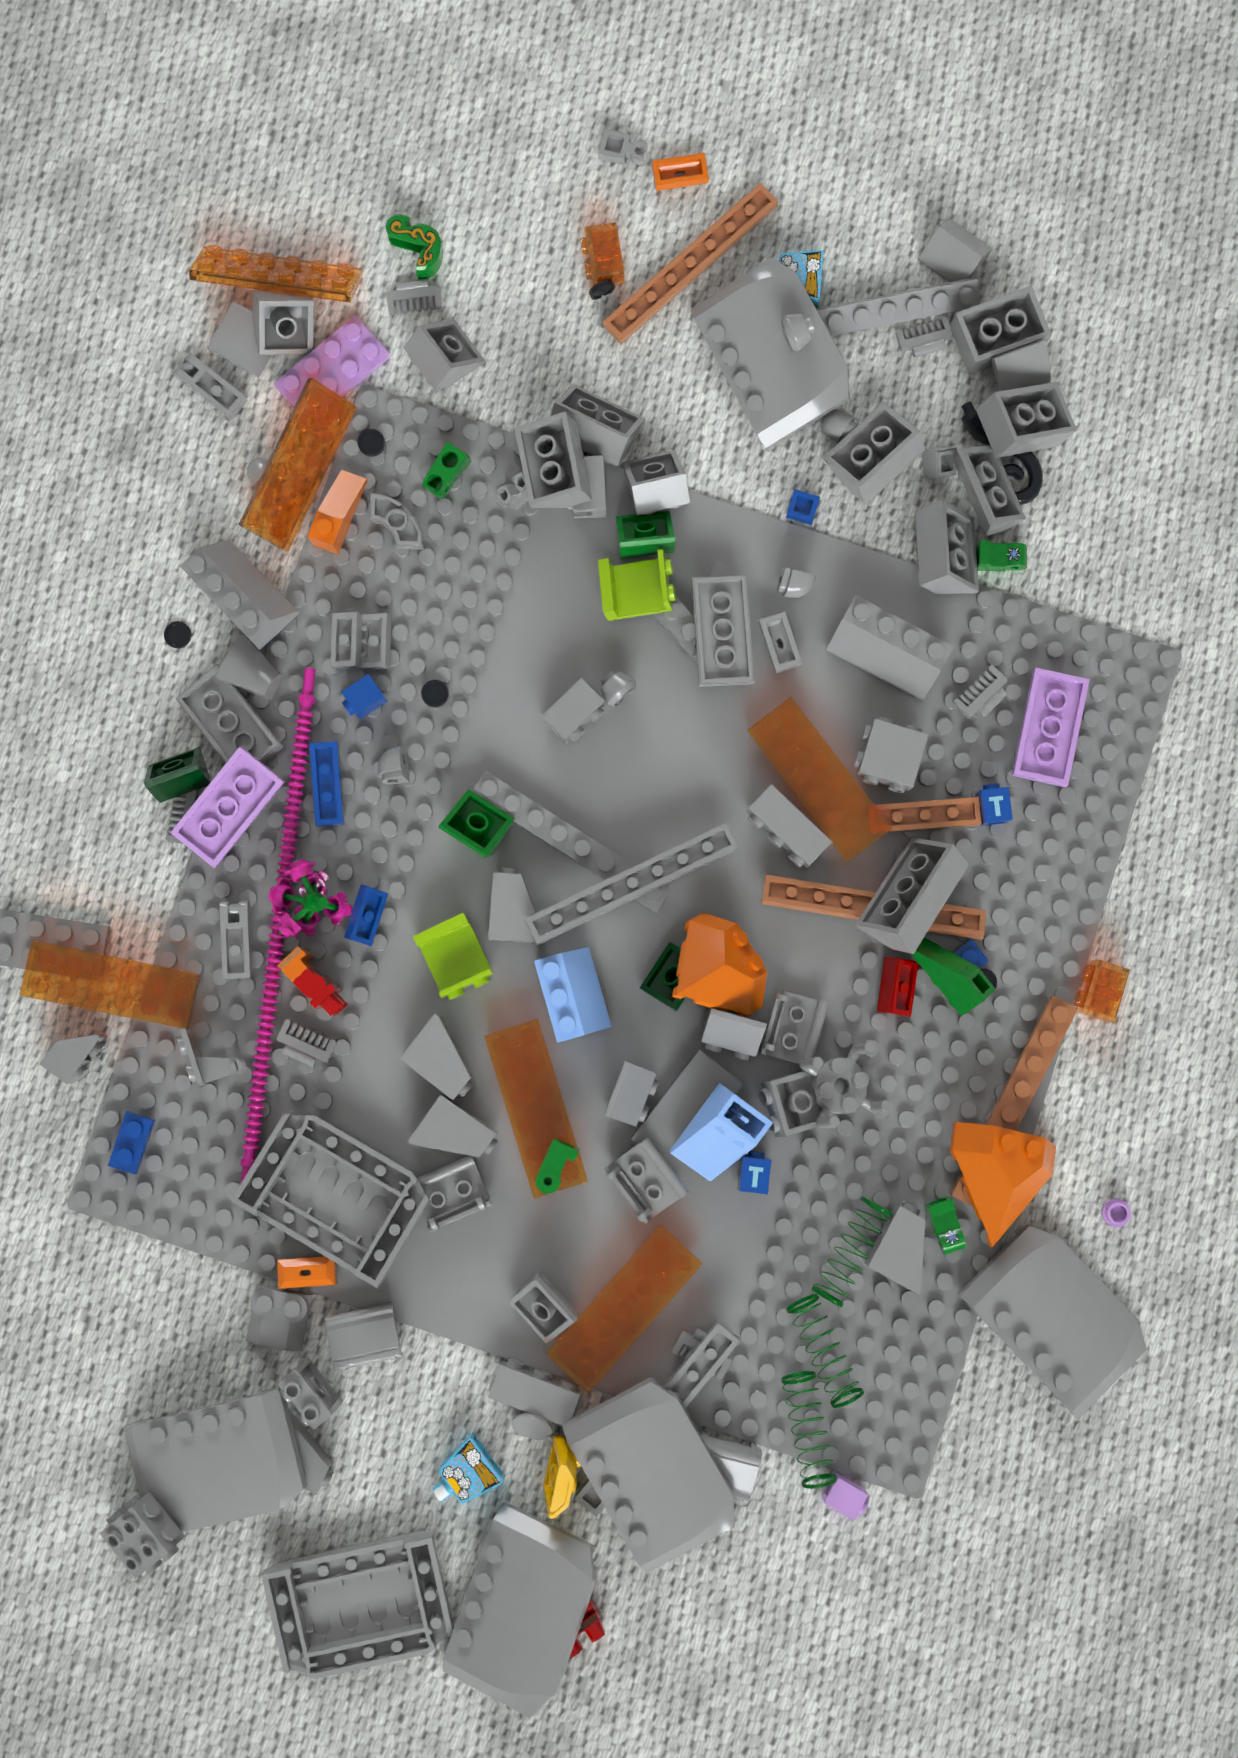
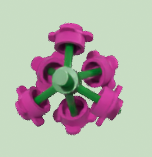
M305 858L296 859L289 865L291 869L284 872L285 876L291 875L293 882L302 880V886L299 888V893L302 896L294 895L293 888L286 885L285 879H279L278 884L269 891V900L273 903L272 909L274 912H280L281 907H290L293 901L302 903V906L295 908L294 917L288 912L282 917H279L277 914L275 915V918L279 921L276 925L279 929V934L287 938L292 935L297 940L299 939L297 935L299 931L304 932L308 937L315 935V926L321 920L317 912H320L322 909H324L325 915L331 918V923L334 925H339L344 917L352 913V906L348 904L345 893L339 892L336 896H331L328 899L324 897L327 893L325 882L328 880V875L324 871L314 873L312 867L316 865L315 861L306 862Z

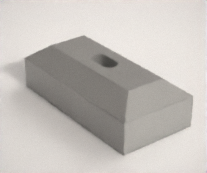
M786 612L760 619L758 623L775 674L801 666L802 660ZM777 640L781 641L783 648L780 649L778 647Z

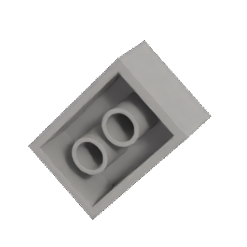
M1032 286L957 312L950 324L953 337L969 375L992 367V357L1039 340H1046L1047 343L1052 335Z
M1057 382L994 392L976 408L996 458L1058 447L1077 431Z

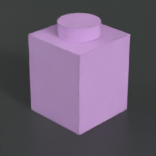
M835 1471L834 1474H836L837 1481L827 1486L821 1497L826 1505L855 1521L858 1514L862 1515L868 1506V1493L865 1488Z

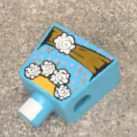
M824 250L780 254L779 262L797 273L817 309L820 301Z
M471 1432L440 1465L438 1471L443 1480L432 1487V1490L440 1502L454 1494L460 1503L463 1504L503 1483L505 1475L475 1433Z

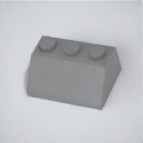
M572 384L554 403L550 415L553 416L566 411L577 422L582 451L595 456L603 455L606 464L619 466L626 457L645 418L575 384Z
M883 402L823 458L844 486L866 505L926 449L920 431Z
M566 411L514 428L531 508H568L592 500L577 422Z
M991 445L959 449L954 464L958 471V477L963 482L968 494V500L979 519V526L984 531L985 536L1004 533L1025 520L1026 517L1000 457H995Z
M944 500L916 510V554L918 557V580L920 586L935 594H974L979 592L974 518Z

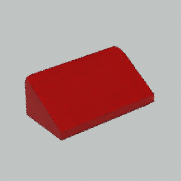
M898 957L884 958L877 1005L878 1012L911 1017L918 963L916 961Z

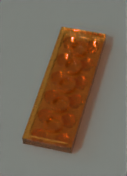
M209 245L203 247L189 269V278L193 281L351 302L362 279V268H356L351 264L334 265L327 264L323 260L306 261L296 256L284 258L267 252L256 254L249 253L244 249L227 250L221 249L217 245Z
M314 378L307 379L239 522V526L277 548L289 552L357 408L355 405Z
M792 697L788 698L747 729V732L822 831L832 841V844L846 862H849L892 830L888 822Z
M32 940L19 995L189 1029L201 974Z
M536 1019L484 1036L534 1199L548 1195L538 1190L535 1180L554 1137L578 1148L540 1023ZM580 1152L575 1162L569 1159L566 1160L561 1171V1184L557 1191L588 1182Z
M660 1224L583 1310L578 1319L546 1352V1355L589 1393L701 1267L703 1262Z

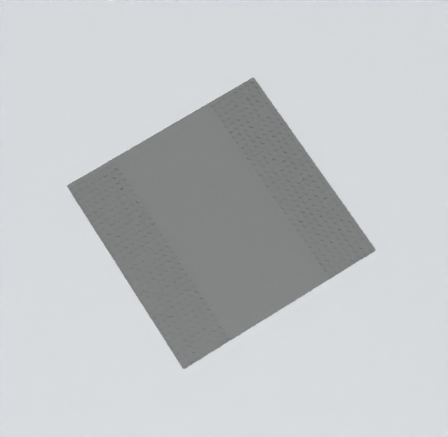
M362 385L356 397L313 520L341 470L364 477L368 481L339 555L313 546L309 538L306 537L285 598L300 613L273 637L271 642H268L264 654L271 665L280 672L282 677L272 701L250 693L248 698L249 703L284 746L264 765L282 778L285 783L216 868H213L193 852L68 1199L67 1207L70 1210L278 1280V1259L322 1255L265 1220L231 1202L241 1183L243 1166H240V1161L245 1151L242 1145L246 1144V1140L243 1137L247 1136V1132L244 1129L248 1128L245 1120L249 1119L246 1112L250 1111V1107H247V1104L251 1103V1099L248 1096L252 1095V1091L249 1088L253 1087V1083L250 1080L254 1079V1075L251 1072L255 1071L252 1063H256V1058H253V1055L257 1054V1050L254 1047L258 1046V1042L255 1039L259 1038V1034L256 1031L260 1030V1026L257 1023L261 1022V1018L258 1015L262 1014V1010L259 1007L263 1006V1002L260 999L264 998V994L261 991L265 990V985L262 983L266 982V977L263 975L267 974V969L264 966L268 965V961L265 958L269 957V953L266 950L270 949V945L267 942L271 941V937L268 934L272 933V929L269 926L273 925V921L270 918L274 917V913L271 912L273 904L269 900V891L278 884L275 878L279 877V873L276 870L280 869V865L277 864V862L281 861V857L278 854L282 853V849L279 846L283 845V841L280 838L284 837V833L281 831L285 829L282 823L286 821V818L283 815L287 814V810L284 807L288 806V802L285 799L289 798V794L286 791L290 790V786L287 783L291 782V778L288 775L292 774V770L289 767L293 766V762L290 759L294 758L291 751L295 750L292 743L296 742L293 736L297 734V731L294 728L298 727V723L295 722L296 719H299V715L296 712L300 711L298 697L299 694H302L305 668L316 669L313 689L315 703L312 704L311 708L313 717H310L312 724L309 725L311 732L308 733L311 739L307 741V744L337 741L339 743L345 824L315 826L310 748H306V752L309 755L305 756V760L308 763L304 764V768L307 771L303 772V776L306 778L302 780V784L305 786L301 788L304 794L300 796L303 802L299 803V807L302 810L298 811V815L301 818L297 819V823L300 826L296 827V831L299 834L295 835V839L298 842L294 843V847L297 850L293 851V855L296 858L292 859V863L296 859L304 858L306 862L315 861L316 865L312 867L314 873L324 871L328 875V880L325 882L327 893L324 897L328 899L331 896H336L339 892H343L346 894V900L352 906V910L360 885L386 892L388 897L372 946L344 938L351 914L344 917L339 925H334L331 923V918L325 915L324 909L317 912L321 920L315 926L316 933L314 936L308 937L304 932L299 931L297 933L299 936L298 940L292 935L282 939V943L285 946L281 947V951L284 954L280 955V959L286 958L297 946L308 948L314 955L309 962L320 974L327 975L333 983H338L343 990L339 992V995L348 1005L336 1016H330L324 1008L315 1009L309 1003L312 998L305 996L282 971H278V975L281 978L277 979V983L280 986L276 987V991L279 994L275 995V999L278 1002L274 1003V1007L277 1010L273 1011V1015L276 1018L272 1019V1023L275 1026L271 1027V1031L274 1032V1035H270V1040H273V1043L269 1044V1048L272 1051L268 1052V1056L271 1059L267 1060V1064L270 1067L266 1068V1072L269 1075L265 1076V1080L268 1083L264 1084V1088L267 1091L263 1092V1096L266 1099L262 1100V1105L265 1108L261 1109V1113L264 1116L260 1117V1121L263 1124L259 1125V1129L262 1132L258 1133V1137L261 1140L257 1141V1146L260 1148L256 1150V1158L283 1114L315 1115L413 1172L416 1178L468 1156L415 1146L407 1142L440 1094H444L400 1060V1057L434 1014L442 1017L473 1076L469 1082L473 1085L463 1099L458 1096L453 1101L498 1133L494 1138L498 1140V1143L489 1155L484 1152L481 1157L473 1156L492 1205L431 1232H428V1226L423 1214H421L379 1288L360 1279L337 1263L336 1285L298 1288L360 1309L392 1302L395 1321L506 1359H516L526 1366L545 1370L550 1374L614 1396L650 1377L663 1387L685 1361V1356L690 1349L689 1347L683 1358L679 1357L680 1351L677 1355L672 1354V1348L681 1332L686 1331L693 1335L696 1328H699L707 1333L716 1321L719 1320L740 1337V1342L729 1355L731 1357V1364L723 1378L717 1380L715 1373L685 1408L694 1423L795 1458L804 1452V1450L794 1447L796 1440L803 1436L793 1434L791 1429L794 1433L801 1435L827 1431L826 1434L806 1436L797 1441L795 1445L801 1449L830 1445L827 1449L807 1451L799 1456L798 1459L810 1463L832 1459L833 1462L819 1466L915 1499L921 1498L978 1317L957 1294L997 1254L1002 1239L1001 1236L997 1243L990 1247L986 1239L988 1234L982 1220L978 1219L974 1207L950 1195L961 1173L957 1160L953 1159L950 1152L953 1123L986 1124L1051 995L1074 1006L1180 663L1181 651L979 584V592L974 594H935L920 586L918 564L688 490L690 503L684 504L677 509L667 508L656 511H670L675 534L674 553L665 554L666 558H671L673 565V575H669L670 584H674L676 597L693 615L692 577L710 576L717 561L726 565L736 575L747 574L755 683L751 685L699 687L697 664L653 614L608 621L603 613L598 560L609 558L611 564L616 566L658 559V555L620 558L616 516L636 514L623 468L604 463L607 517L574 519L573 510H568V508H531L529 501L519 509L512 510L509 504H502L497 494V489L522 470L515 433L371 386ZM366 429L378 430L385 439V448L377 456H366L358 447V437ZM448 441L466 453L471 459V463L466 470L462 471L456 482L453 483L448 494L443 499H440L425 489L422 484L431 466ZM370 493L392 497L402 503L414 515L423 535L424 550L397 549L394 536L390 530L381 524L370 522ZM787 567L815 575L816 578L811 590L800 598L783 597L781 592H777V583L782 568ZM855 595L954 646L923 701L826 651ZM359 612L361 614L388 613L392 615L390 669L360 670L331 668L332 613ZM786 612L802 665L775 674L758 621ZM777 640L778 647L780 649L783 648L781 641ZM990 665H993L1008 679L1007 683L1002 687L1006 691L1007 696L984 718L980 717L976 712L968 719L953 705L955 699H959V696L962 694L972 703L964 694V691L969 690V686L973 685L982 693L974 685V681H979V676H983L991 684L983 673L988 671ZM1034 668L1090 679L1069 784L1066 788L1011 776ZM614 671L616 674L621 671L636 680L635 690L619 705L612 707L608 706L606 702L604 703V714L594 723L590 720L583 727L585 732L575 742L570 740L565 744L542 720V715L580 678L603 700L604 697L601 692L603 684L601 681L610 672ZM369 674L388 702L360 720L356 714L350 716L341 703L345 700L341 692ZM430 680L442 681L449 690V698L441 707H429L421 697L422 687ZM880 717L890 718L896 721L895 725L905 728L906 725L917 726L922 729V733L929 734L915 784L910 791L905 790L904 793L893 792L888 789L889 785L879 782L878 785L866 784L861 781L862 777L856 776L858 768L854 767L855 758L858 751L863 752L865 742L861 741L865 726H870L874 719L879 720ZM403 746L408 757L409 782L392 785L382 783V778L378 776V763L381 756L388 749ZM486 770L634 866L724 823L727 824L738 849L664 884L672 890L657 914L633 899L546 941V944L536 945L488 940L493 872H500V868L517 869L516 874L523 876L536 913L605 880L515 822L510 826L495 853L487 858L438 827L468 789L473 790ZM999 783L1000 788L1009 787L1013 820L1006 824L869 834L868 805L975 797V793L983 790V785ZM771 784L832 841L807 869L803 865L800 868L789 859L788 855L790 853L783 846L781 848L776 847L768 839L770 834L763 827L758 829L748 820L750 816L747 813L748 808ZM911 837L954 844L969 866L945 904L986 910L984 937L982 940L929 931L924 937L950 952L955 951L967 940L972 939L989 960L979 969H989L995 974L997 988L984 1002L960 1016L940 989L933 984L931 978L921 965L918 964L911 1017L878 1012L877 1005L884 958L898 957L915 961L913 955L893 950L860 930L855 925L858 921L856 919L761 904L765 875L877 892ZM302 880L289 883V886L294 890V895L302 896L299 893ZM242 900H249L251 905L250 927L253 978L224 980L222 979L220 902L230 901L231 904H239ZM293 901L291 906L286 908V911L294 917L295 908L302 906V903ZM464 912L494 975L489 977V983L478 988L470 985L463 989L465 994L449 1000L448 996L445 998L440 997L438 993L440 990L413 936ZM703 912L738 923L741 930L746 933L748 941L756 954L761 957L763 965L767 970L763 1007L747 1017L748 1019L767 1023L756 1057L749 1055L748 1061L733 1057V1051L722 1048L721 1053L704 1049L706 1043L700 1042L708 1009L711 1008L695 1004L691 998L686 997L675 1012L640 989V986L668 943L671 942L681 948L682 942L687 937V932L684 930L685 923ZM231 915V923L240 922L239 915ZM589 947L612 1027L557 1043L534 961L559 953ZM778 988L829 1003L815 1057L822 1058L823 1062L832 1058H847L854 1044L874 1043L875 1050L872 1053L861 1054L857 1064L869 1077L866 1096L873 1101H890L892 1105L891 1110L872 1113L860 1106L853 1113L832 1114L840 1120V1124L836 1128L820 1129L815 1127L786 1137L776 1138L775 1133H771L768 1129L759 1143L750 1150L765 1152V1158L771 1159L768 1194L738 1190L741 1158L712 1181L707 1180L684 1163L676 1175L689 1192L645 1224L643 1221L640 1222L638 1220V1214L613 1180H609L606 1177L607 1172L604 1169L637 1145L631 1138L643 1123L638 1121L637 1126H633L604 1116L624 1061L656 1072L655 1079L659 1080V1084L654 1096L648 1094L645 1105L649 1106L646 1118L699 1049L744 1083L736 1095L767 1118L770 1116L767 1105L764 1106L759 1098V1090L762 1089L761 1083L804 1071L799 1064L761 1054V1045L764 1042ZM727 1011V1013L737 1015V1012ZM289 1019L292 1021V1024L294 1022L298 1024L293 1037L300 1025L304 1026L299 1040L305 1029L309 1028L310 1033L306 1043L312 1031L317 1033L312 1045L318 1034H322L323 1038L318 1048H320L324 1037H329V1042L331 1039L336 1040L337 1044L329 1061L323 1062L317 1059L314 1067H311L282 1054L285 1044L277 1041V1036L284 1021ZM180 1029H187L196 1057L240 1058L245 1062V1071L240 1075L232 1074L205 1083L203 1086L197 1085L196 1081H190L185 1066L190 1064L188 1054L184 1056L181 1054L177 1038L181 1037ZM1062 1042L1017 1129L1019 1132L1034 1135ZM840 1078L836 1079L834 1084L835 1090L841 1094L844 1091V1082ZM127 1111L155 1119L137 1174H131L108 1166ZM555 1137L579 1148L580 1151L575 1162L569 1159L566 1160L561 1171V1184L557 1191L545 1194L538 1190L535 1180ZM861 1196L890 1212L895 1203L903 1207L905 1202L921 1210L918 1216L925 1219L922 1288L919 1295L864 1264L865 1258L835 1248L849 1261L859 1267L862 1272L828 1260L835 1268L854 1281L855 1284L822 1273L830 1282L845 1292L848 1297L827 1288L815 1286L844 1303L843 1307H839L818 1295V1301L802 1310H806L818 1303L822 1304L808 1310L794 1322L803 1312L791 1314L787 1313L786 1308L803 1297L816 1294L811 1290L814 1286L813 1284H820L842 1293L823 1278L820 1272H828L850 1281L827 1261V1259H833L856 1268L838 1254L834 1247H841L865 1257L841 1237V1234L849 1235L873 1245L847 1223L854 1222L879 1232L857 1215L854 1209L886 1220L882 1215L860 1200ZM948 1196L954 1201L955 1212L965 1238L966 1248L944 1255L936 1236H934L923 1204ZM856 1211L880 1231L882 1230L886 1221ZM879 1211V1212H880L881 1214H883L886 1218L889 1217L888 1215H886V1214L882 1213L881 1211ZM849 1223L854 1229L875 1243L879 1236L878 1233ZM842 1235L866 1256L869 1255L873 1246ZM302 1270L301 1274L310 1275L311 1271ZM539 1271L549 1279L579 1312L578 1319L547 1344L508 1302ZM807 1300V1301H805V1302H803V1303H801V1304L795 1306L794 1308H796V1307H798V1306H800V1305H803V1304L809 1302L810 1300ZM824 1316H828L826 1319H824V1320H822V1321H819V1322H817V1323H814L813 1325H811L810 1327H808V1328L801 1334L800 1337L803 1338V1339H807V1338H812V1337L819 1336V1335L823 1334L824 1332H826V1331H828V1330H831V1329H834V1331H832V1332H830V1333H828V1334H826V1335H824V1336H821V1337L817 1338L816 1340H814V1341L807 1347V1345H808L813 1339L802 1340V1339L799 1338L800 1333H801L807 1326L796 1327V1326L793 1325V1322H794L795 1325H805V1324H809V1323L815 1322L816 1320H818V1319H820V1318H822V1317H824ZM841 1342L839 1345H837V1346H835V1347H833V1348H830V1349H828V1350H825V1351H823L821 1354H819V1355L814 1359L813 1364H814V1365L827 1364V1363H830L831 1361H833V1360H835V1359H837V1358H839V1357H841V1356H843V1355H847L844 1359H842V1360H840V1361H837V1362H835V1363H832V1364L828 1365L826 1368H824V1369L821 1371V1373L819 1374V1377H820V1378H830V1377H834V1376L838 1375L839 1373H841V1372H843V1371H845V1370H847V1369L853 1368V1370L850 1371L849 1373H846V1374L842 1375V1376H839V1377L834 1378L830 1383H828V1382H829L831 1379H826V1380H824V1379H819V1378H818V1373H819L820 1370H821L823 1367H825V1366H813V1365H812V1360H813V1358H814L818 1353H820V1352H817V1353H807V1352L805 1351L806 1347H807V1351H808V1352H814V1351L823 1350V1349L829 1347L830 1345H832V1344H834V1343ZM801 1371H814L816 1377L813 1380L785 1385L784 1389L788 1391H803L818 1388L817 1391L799 1393L790 1397L795 1393L783 1390L784 1384L781 1383L783 1376ZM859 1381L857 1385L839 1392L834 1398L851 1389L862 1388L864 1394L861 1398L844 1407L833 1408L831 1406L830 1400L837 1392H825L824 1387L826 1391H838L853 1382ZM860 1392L848 1395L840 1399L835 1404L847 1401L852 1397L856 1396L857 1394H859ZM816 1402H821V1403H822V1404L817 1405V1406L802 1407V1408H800V1409L795 1410L794 1412H792V1413L789 1415V1413H790L791 1411H793L794 1409L798 1408V1407H792V1406H789V1405L804 1406V1405H807V1404H810V1403H816ZM788 1415L795 1420H807L820 1416L825 1418L818 1421L803 1422L795 1426L799 1422L789 1419Z

